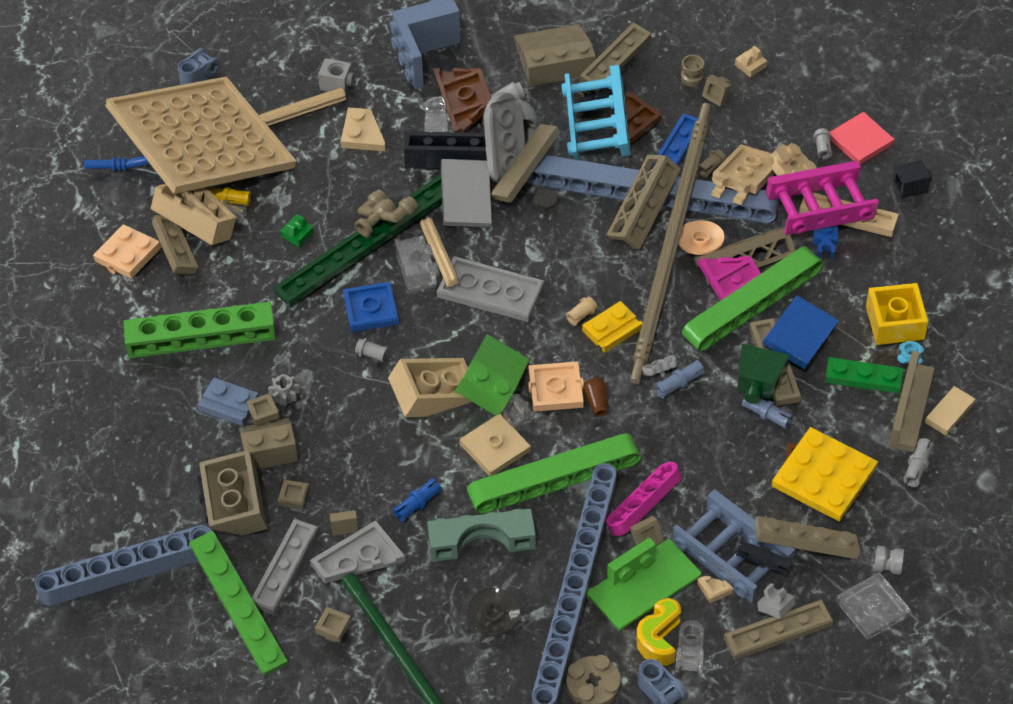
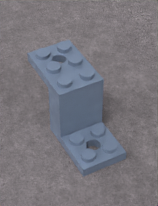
M429 0L427 3L392 11L393 21L390 22L391 32L394 37H391L392 47L394 51L398 50L399 63L401 66H405L407 81H411L415 89L424 87L421 53L461 43L460 14L454 0Z

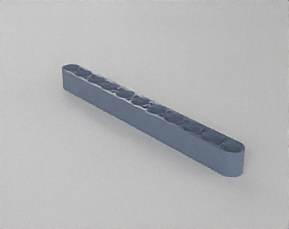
M544 155L526 182L531 185L625 200L639 170ZM679 176L676 177L662 206L673 208L680 181ZM694 180L687 207L689 211L770 223L775 220L779 198L768 200L765 190H759L756 194L749 192L743 205L733 203V199L738 191L726 187L722 197L717 198L711 196L716 184L710 181ZM645 184L640 187L639 191L644 188Z
M599 464L595 467L533 688L532 704H542L539 703L542 700L549 701L547 704H558L587 599V592L589 591L606 528V519L609 516L616 490V470L610 464ZM566 631V632H568V633H566V634H560V633H558V632ZM554 654H560V655H562V656H560V657H554V656H552V655H554ZM548 677H554V678H556V679H554V680H547L546 678H548Z

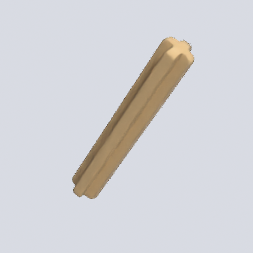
M340 87L262 113L259 116L267 126L345 101L346 94L344 89Z
M431 218L421 220L420 225L448 287L457 285L459 280Z

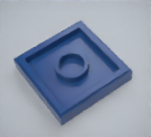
M391 282L343 289L351 332L399 324Z

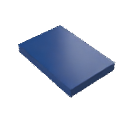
M796 296L766 335L762 344L775 352L788 354L790 361L805 369L837 326L839 320L801 297Z

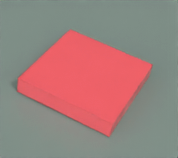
M864 112L830 131L831 141L850 159L858 161L859 165L894 145V138Z

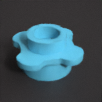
M914 341L900 344L899 349L901 353L898 355L900 363L909 364L910 354L913 350L920 352L917 364H922L921 354L924 352V348Z

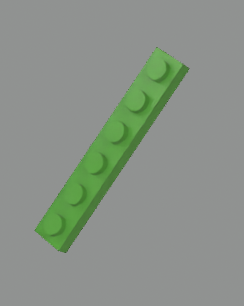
M211 531L190 541L189 546L263 677L285 667L287 659L215 533Z

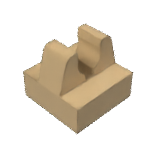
M753 46L735 59V66L749 77H752L767 67V60L762 56V51Z

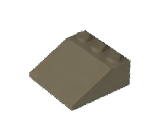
M579 24L514 35V41L529 87L564 81L565 74L569 73L571 79L579 78L595 61V53L591 41Z

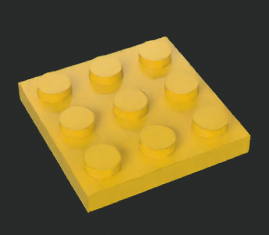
M810 427L773 478L771 486L840 522L877 468L878 461Z

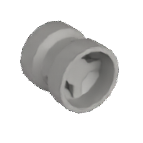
M877 545L874 572L882 573L886 570L892 574L901 575L904 549L895 548L894 550H889L885 546Z

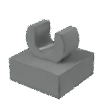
M772 583L765 588V596L757 602L758 611L781 619L796 605L795 596L788 594L785 588L775 589Z

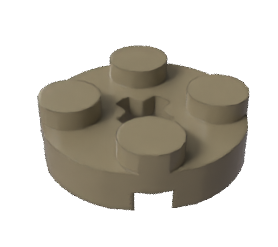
M605 655L588 656L577 660L569 666L566 688L570 698L575 703L611 704L616 699V695L621 687V676L617 667L610 662L608 657ZM590 678L600 680L598 681L597 687H594L592 684H587L586 682H588Z

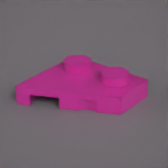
M751 256L738 258L721 257L720 259L702 258L697 261L720 301L761 274Z

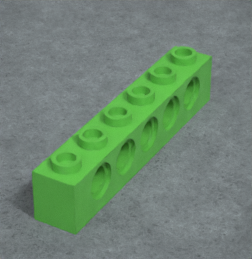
M258 302L248 305H234L225 308L123 320L128 358L276 340L271 302Z

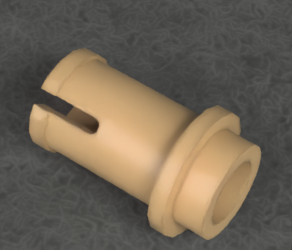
M583 297L577 306L565 314L567 320L573 326H576L586 316L595 313L597 304L591 297Z

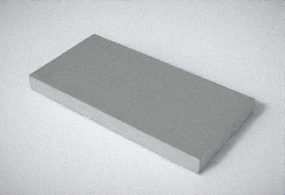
M453 256L451 263L459 283L448 287L443 278L437 290V297L529 322L544 288V280Z

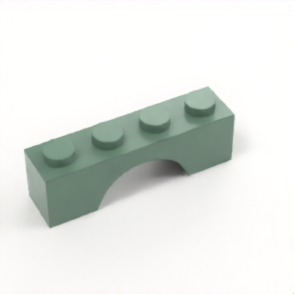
M514 509L507 512H489L483 515H464L459 518H438L434 521H427L432 562L458 559L462 548L468 542L478 538L498 540L506 546L509 552L536 549L531 509Z

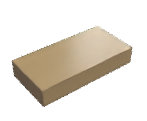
M954 386L926 417L925 423L947 436L974 405L975 398Z

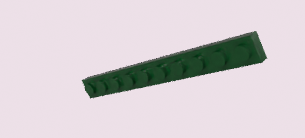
M441 174L409 195L418 205L411 215H405L397 223L379 220L372 227L373 233L368 237H363L356 231L276 285L274 293L291 307L442 204Z

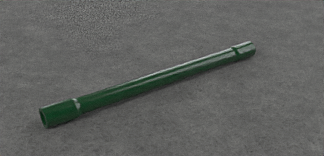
M355 573L345 575L341 580L342 584L353 600L358 603L427 704H443L370 599L366 589Z

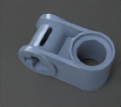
M203 48L196 50L178 64L180 85L205 81L214 76L221 67V61L209 56L208 52Z
M647 659L642 662L639 668L638 686L654 704H674L679 699L684 700L687 697V691L683 684L674 678L659 661ZM652 674L656 676V678L651 679L646 677L645 675Z

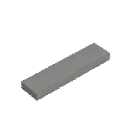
M297 519L293 520L252 596L257 609L275 615L319 532L318 526Z

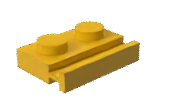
M620 301L584 323L582 331L597 346H600L605 353L639 332L642 322L638 321L636 316Z

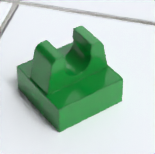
M296 214L280 230V234L285 240L300 247L314 233V226L308 224L304 217Z

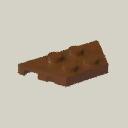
M435 68L433 70L454 132L464 133L484 116L485 108L491 99L481 68H470L467 70L453 68V72H442L440 68Z

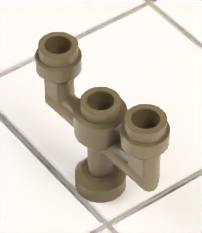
M374 191L369 195L368 201L357 211L358 214L369 217L357 220L355 228L363 237H368L373 233L372 227L379 220L397 223L405 215H411L418 207L417 202L408 196L399 202V207L396 209L395 204L386 197L383 191Z

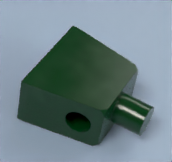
M742 344L737 390L745 393L744 400L746 402L757 404L760 397L770 399L774 396L787 373L788 354Z

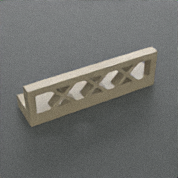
M633 22L580 75L579 83L606 79L607 76L611 75L610 66L619 65L621 70L651 40L652 33ZM588 91L579 92L578 94L584 96Z
M648 154L607 236L610 239L623 240L633 249L640 250L681 168L665 155ZM653 162L656 163L654 168L649 171ZM645 184L644 188L639 191L640 187ZM635 203L633 209H631V210L628 212V210L630 209V207ZM625 223L622 231L618 232L620 226Z
M779 227L721 247L713 253L693 258L696 266H699L697 261L702 258H733L735 255L752 257L755 249L761 247L767 251L762 261L753 259L759 268L784 259L793 253L795 248L791 235H785L784 233L785 227ZM785 239L788 252L780 254L773 249L777 241Z
M913 350L889 447L909 452L915 451L934 373L933 367L917 364L920 352Z

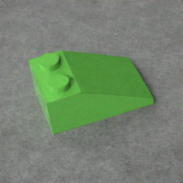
M487 334L455 392L496 416L507 405L529 359Z

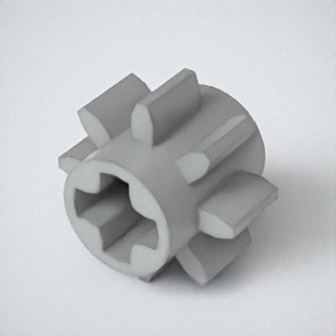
M282 374L275 379H271L272 386L268 387V391L273 396L274 403L278 402L287 406V404L297 401L296 394L300 393L299 384L295 383L294 376L289 377Z

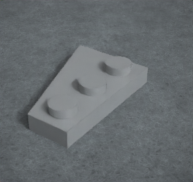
M376 520L310 560L312 568L325 584L340 580L349 573L359 575L406 562L405 555Z

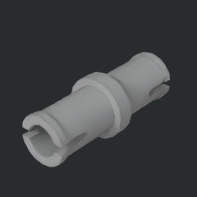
M919 439L914 454L909 457V467L903 478L904 483H907L908 486L917 487L920 484L923 471L927 470L929 466L928 458L934 447L932 442L929 444V439Z

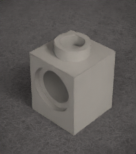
M325 58L318 73L320 90L331 91L341 87L346 94L349 86L352 87L355 80L351 63Z

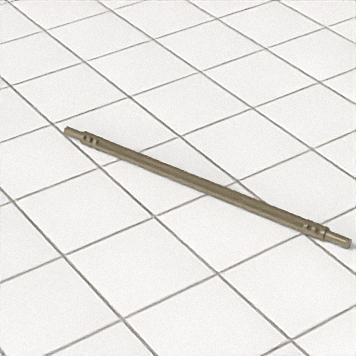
M708 103L702 104L699 118L695 121L633 357L635 363L630 382L633 384L640 383L643 372L642 366L647 364L709 126L707 120L711 105Z

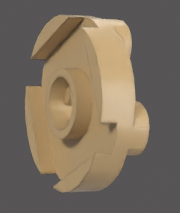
M790 143L788 146H779L770 156V160L773 158L774 161L771 165L777 176L816 168V165L808 160L800 148L793 143Z

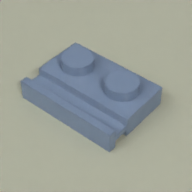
M213 378L202 396L203 399L201 402H198L197 407L201 412L243 426L246 417L250 415L246 401L258 398L259 394Z

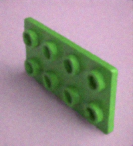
M649 537L609 563L607 566V579L587 592V597L618 631H621L654 609L655 603L659 600L672 597L701 577V572L670 539L656 546Z

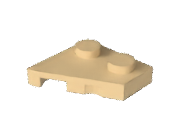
M348 107L341 138V148L386 150L385 141L371 109Z

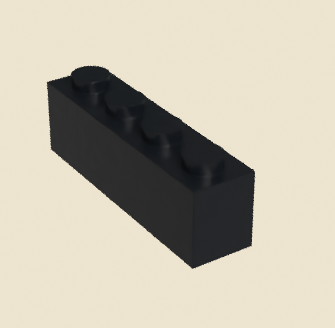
M405 132V168H441L442 159L487 161L485 133Z

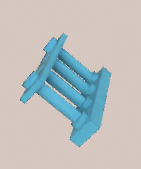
M619 65L610 66L611 75L607 76L606 79L572 84L569 73L565 74L562 92L563 96L567 97L571 142H567L569 156H574L575 160H580V152L614 146L620 149L622 157L631 155L623 77ZM608 87L609 90L612 89L613 95H609V98L575 103L574 93ZM607 107L615 109V114L611 115L610 118L580 123L576 121L577 112ZM607 127L617 128V134H614L611 138L581 143L578 141V132Z

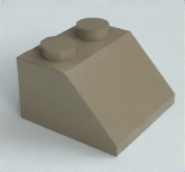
M289 418L266 422L257 426L251 425L239 428L243 450L250 451L257 469L298 461L296 443Z

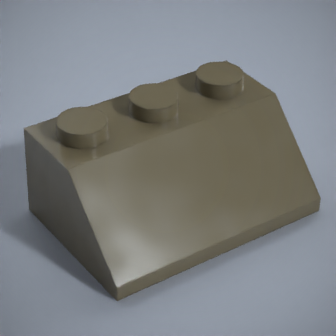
M249 450L199 463L210 529L241 536L267 529L257 467Z

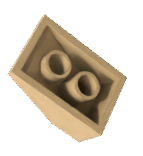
M464 358L400 359L388 377L405 417H427L472 402L455 392L468 368Z

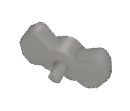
M670 355L664 359L655 360L651 364H644L642 366L643 374L652 376L660 373V376L663 377L665 376V370L678 366L677 357Z

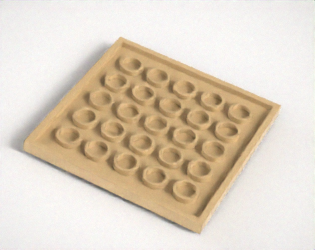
M227 77L119 96L106 100V108L173 194L295 168V158Z

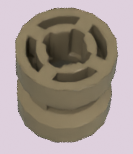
M688 55L683 58L681 72L683 84L689 87H696L703 82V58L698 55Z

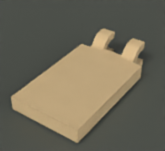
M740 145L713 172L712 181L716 186L711 196L721 198L726 187L738 191L733 199V203L743 205L749 192L756 194L768 182L769 177L775 174L771 166L774 163L773 158L770 160L771 153Z

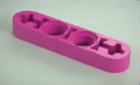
M667 462L659 466L607 517L606 524L612 535L620 536L630 531V527L637 524L681 480L682 475L675 462Z

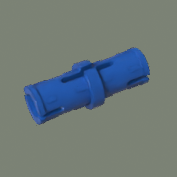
M431 478L417 491H411L406 500L393 508L396 518L404 522L415 511L425 508L426 503L442 491L438 482L433 484L435 479Z

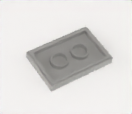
M442 159L443 226L491 227L490 180L487 161Z

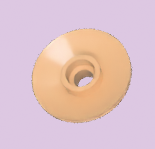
M697 220L688 222L682 227L678 245L682 250L691 254H710L717 251L723 245L724 232L717 224L709 221Z

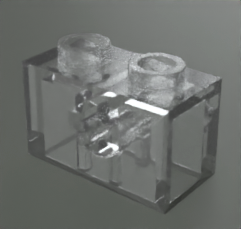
M424 236L396 241V257L408 293L436 287V276H439L437 262H432L431 260L433 258L432 248L430 244H426Z

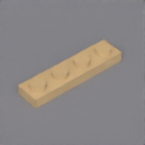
M813 193L820 209L833 207L828 196ZM803 198L799 214L811 211L805 198ZM841 200V202H842L843 205L853 203V202ZM877 209L875 218L841 225L892 237L899 214Z

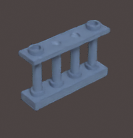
M714 489L707 498L706 510L708 512L687 531L675 525L673 527L672 542L682 552L685 551L721 580L727 581L738 596L746 598L753 603L756 600L757 585L755 584L771 568L766 566L764 568L757 567L749 576L745 577L735 569L745 558L736 556L735 553L725 562L715 553L735 534L742 536L748 543L761 548L766 546L771 549V552L791 558V565L793 564L795 549L757 541L754 527L755 519ZM715 519L721 520L728 526L708 546H704L695 539Z

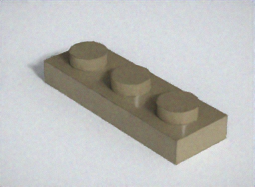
M155 215L152 225L173 273L195 274L198 265L181 227L163 216Z

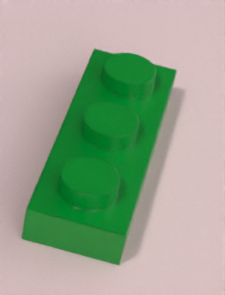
M829 357L825 383L900 394L903 368Z

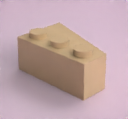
M166 184L156 186L151 205L153 211L211 245L231 239L236 216L206 187L173 194Z

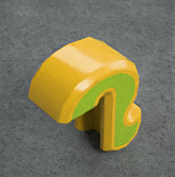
M663 598L655 603L654 614L643 618L636 631L637 649L646 660H657L663 666H668L675 662V649L663 639L680 624L679 615L681 614V607L675 599Z

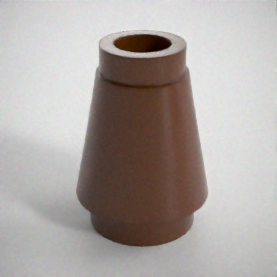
M602 378L587 380L584 383L583 392L594 416L602 417L607 415L608 385L604 383Z

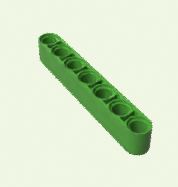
M806 246L799 248L692 319L683 328L682 335L697 350H706L820 272L824 262Z
M620 434L476 480L467 487V492L476 512L485 514L591 480L593 471L599 464H610L616 471L634 466L641 460V454L630 434Z

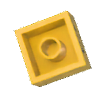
M917 283L869 288L866 309L876 345L925 340L928 319Z

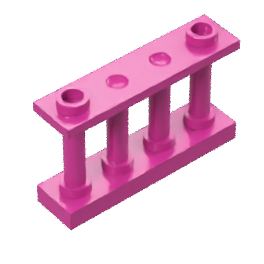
M858 161L769 177L765 193L768 200L781 199L789 215L787 216L784 229L785 235L799 234L805 231L875 218L879 201L877 199L864 200L856 184L861 169ZM847 186L855 203L843 205L835 187ZM825 190L833 207L820 209L812 192ZM803 194L811 211L798 214L790 196Z

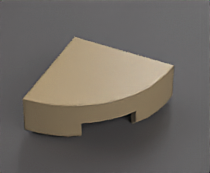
M703 576L697 579V584L709 603L733 594V587L725 580L721 581L711 578V576Z

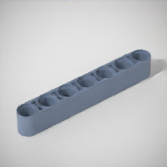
M204 525L195 526L45 571L35 579V587L39 599L44 605H55L197 562L198 560L192 552L189 542L211 532V529Z

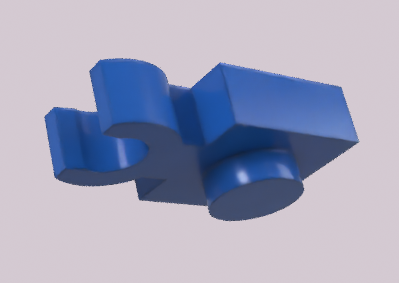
M838 225L813 230V245H818L817 256L821 258L822 251L830 252V257L834 258L835 245L838 244Z

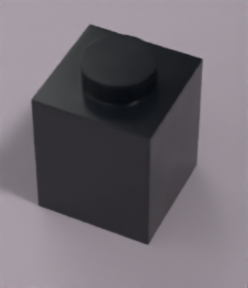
M922 160L895 166L893 183L901 199L928 192L929 184L932 181V174L929 168L925 167Z

